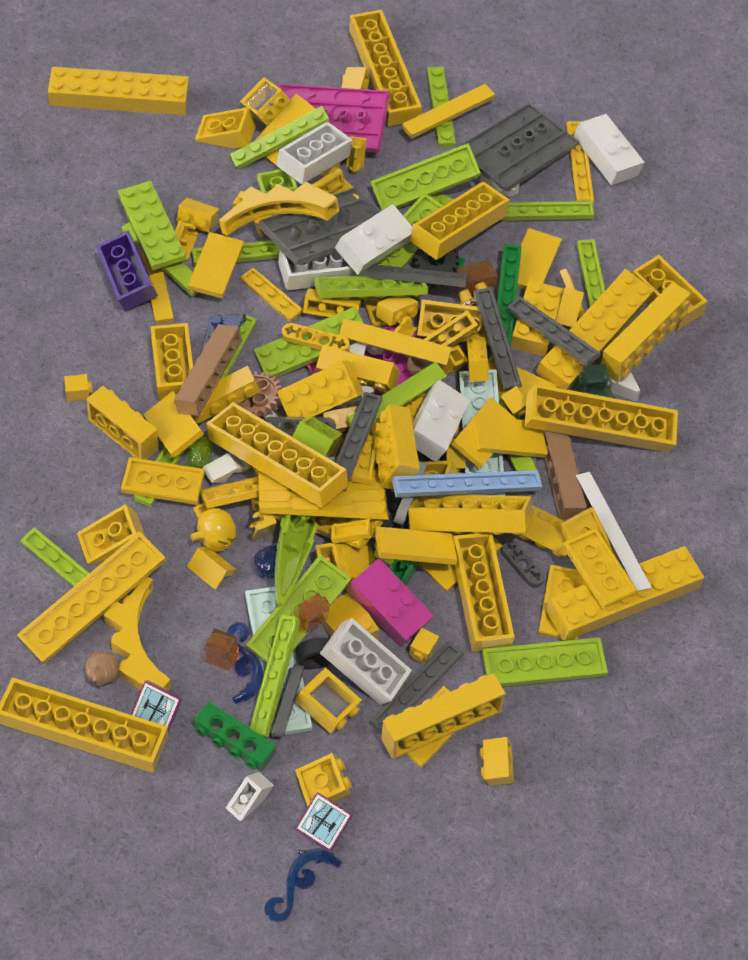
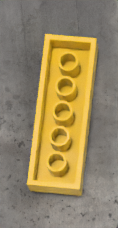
M482 182L413 224L410 242L437 260L504 218L507 214L510 199L485 182Z
M672 282L603 351L600 371L616 383L626 379L634 367L637 368L641 364L642 359L646 355L649 356L657 344H661L665 336L669 332L672 333L680 321L682 322L686 319L691 293L675 282Z
M499 495L415 496L408 508L410 530L440 533L454 531L458 534L464 532H474L475 534L493 532V534L512 533L514 535H521L527 532L532 520L531 496Z
M492 532L453 536L458 559L454 567L472 652L482 651V649L512 646L515 636Z
M494 673L489 676L483 675L475 682L465 683L454 691H446L440 697L427 699L419 706H411L398 715L388 716L383 721L381 740L393 760L501 713L506 693Z

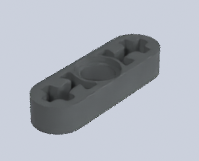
M505 542L502 548L503 557L530 587L539 588L542 586L544 573L517 542ZM508 548L511 550L515 549L514 553L512 551L507 552ZM520 561H525L528 564V567L521 568L518 566L517 563ZM532 575H533L534 577H537V576H538V577H539L538 581H537L536 579L532 580Z

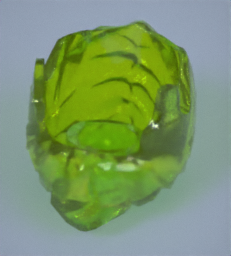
M202 436L188 447L190 449L188 459L192 464L185 463V466L203 469L205 465L210 463L212 454L211 443L209 439Z

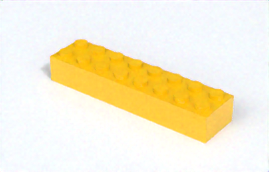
M376 10L350 15L349 30L363 66L367 68L373 90H383L390 93L386 115L387 126L403 124L421 115V103L383 11Z
M52 67L48 87L49 106L186 115L189 96V76Z
M625 269L569 331L601 354L649 301L654 290ZM555 345L540 361L536 373L543 379L556 384L557 388L569 390L590 366H584Z
M533 384L527 392L525 427L667 453L676 446L678 410Z
M234 402L206 423L210 441L320 508H323L348 486L347 469Z
M686 546L639 563L651 588L640 590L636 595L603 609L588 585L585 584L550 598L545 610L562 640L568 641L700 588L705 577Z
M13 677L0 702L1 725L154 773L168 740L167 726Z

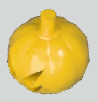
M213 508L201 514L197 521L198 532L190 534L192 541L200 539L202 544L209 550L219 552L227 550L233 544L236 538V528L228 512L220 508Z

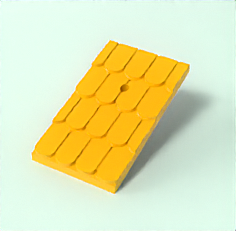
M373 467L370 485L351 482L350 480L346 492H340L323 508H320L259 470V508L261 513L389 520L386 489L381 487L377 467Z

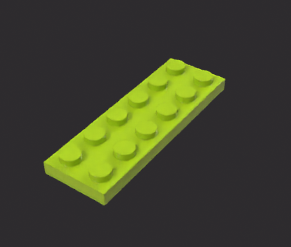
M467 143L370 182L380 208L383 211L392 204L398 209L416 202L423 193L431 196L480 177L481 172L470 145Z
M147 181L118 190V197L151 269L156 270L186 260V254L152 182Z
M423 193L403 216L413 227V224L444 205ZM409 241L375 263V265L405 268L416 255V250H420V248Z
M363 276L314 277V285L318 296L325 300L339 297L341 299H349L350 297L365 299L370 296L385 298L386 296L404 297V295L420 297L428 295L426 283Z
M353 307L308 327L339 335L344 318L363 323L356 307ZM306 334L303 336L304 340H310L312 338L311 334ZM282 337L254 349V352L265 376L270 373L272 377L276 376L277 378L317 361L321 350L287 342ZM324 338L320 341V344L325 345L330 340ZM349 340L350 345L356 343L354 341Z
M319 555L294 585L285 603L276 607L248 641L246 648L268 663L280 616L287 615L301 619L293 653L351 582L352 578L322 555Z
M600 637L482 649L486 675L489 676L494 673L502 687L607 677L608 675Z

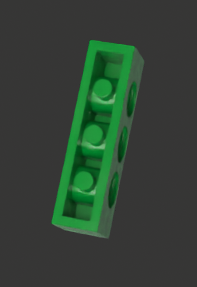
M208 702L194 719V728L200 736L209 737L217 747L226 748L234 758H241L246 761L247 766L253 770L258 769L262 772L276 754V744L211 702ZM216 725H218V726H221L222 728H220V729H214L213 727L216 726ZM232 736H236L239 739L230 740L229 738ZM249 747L255 748L254 751H247L246 749Z

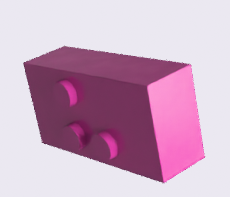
M380 558L356 577L347 588L351 596L400 647L413 638L420 631L421 627L424 628L434 617Z

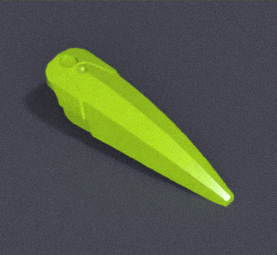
M282 514L275 562L276 603L279 605H283L287 600L312 548L313 538L318 527V523L315 522V516Z

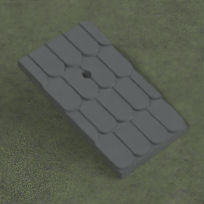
M528 103L459 146L469 143L479 170L488 179L495 182L499 188L509 191L543 167H547L559 157L567 154L579 145V141Z
M357 187L333 195L337 197L340 211L328 221L311 215L289 213L276 214L262 219L257 226L263 230L295 265L320 259L321 256L338 252L335 247L343 235L380 213L381 210Z

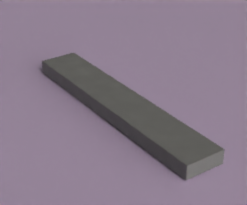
M375 264L358 275L466 287L468 282V275L462 273Z
M492 286L474 290L475 300L503 391L511 390L515 386L520 388L522 383Z
M521 296L507 306V310L584 366H590L600 357L599 351Z
M364 392L336 460L337 464L347 469L348 485L383 401V396Z
M448 641L396 693L392 701L388 702L370 720L369 724L382 733L383 721L388 716L398 715L404 712L405 709L411 706L414 707L464 655V652Z

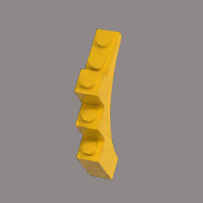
M307 182L303 183L294 192L279 184L267 194L250 187L239 196L240 203L220 218L219 223L222 233L228 236L243 225L267 216L294 213L311 215L328 221L340 210L337 197Z
M147 577L134 588L131 595H127L124 598L122 604L117 601L111 605L103 614L104 622L107 626L117 631L111 638V646L113 652L124 658L119 664V678L141 691L146 680L169 691L171 679L159 671L150 661L141 645L138 634L141 610L153 590V579Z

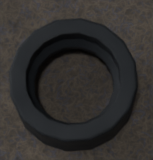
M316 637L300 643L296 647L298 664L304 666V669H318L331 664L320 654L330 639Z

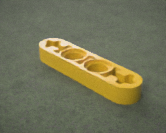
M288 323L282 328L283 337L287 342L321 350L322 346L349 352L351 349L349 340L344 336L293 323ZM306 334H311L312 338L310 340H304L303 336ZM324 338L330 340L325 345L320 344V341Z

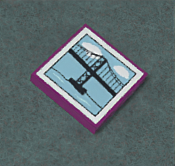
M146 680L131 715L167 726L169 733L183 698Z
M317 792L295 829L327 850L332 851L353 814Z

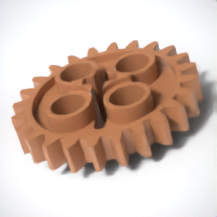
M255 371L253 375L261 392L237 405L259 418L260 416L266 418L267 413L273 414L272 409L278 410L277 405L282 404L277 391L283 388L280 381H277L276 376L272 377L270 373L265 376L264 372L258 375L257 371Z

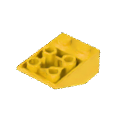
M345 543L315 545V560L319 555H322L352 578L351 582L375 562L371 546H364L362 549Z

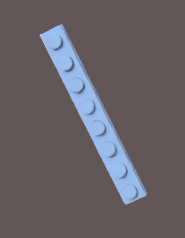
M538 470L394 476L392 479L395 497L540 491L542 488Z

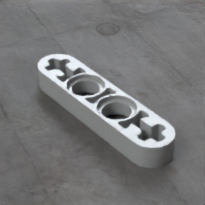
M419 461L420 470L416 475H424L427 464ZM415 496L402 498L394 523L404 525L409 513L408 508Z

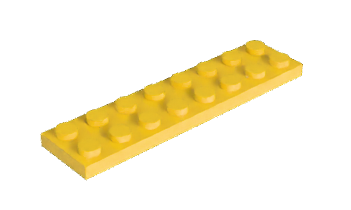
M139 531L17 634L18 638L44 665L100 618L111 605L120 601L166 561L165 556Z

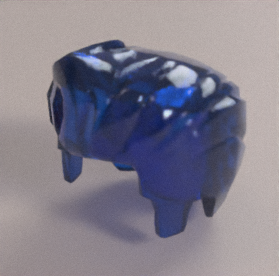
M266 546L255 554L254 565L260 578L265 576L275 578L277 546Z

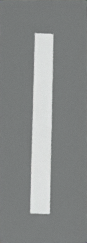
M587 472L576 475L632 583L638 591L651 588L591 473Z

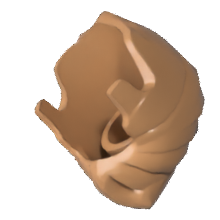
M95 652L86 661V676L97 686H103L109 682L115 683L119 676V661L110 652Z

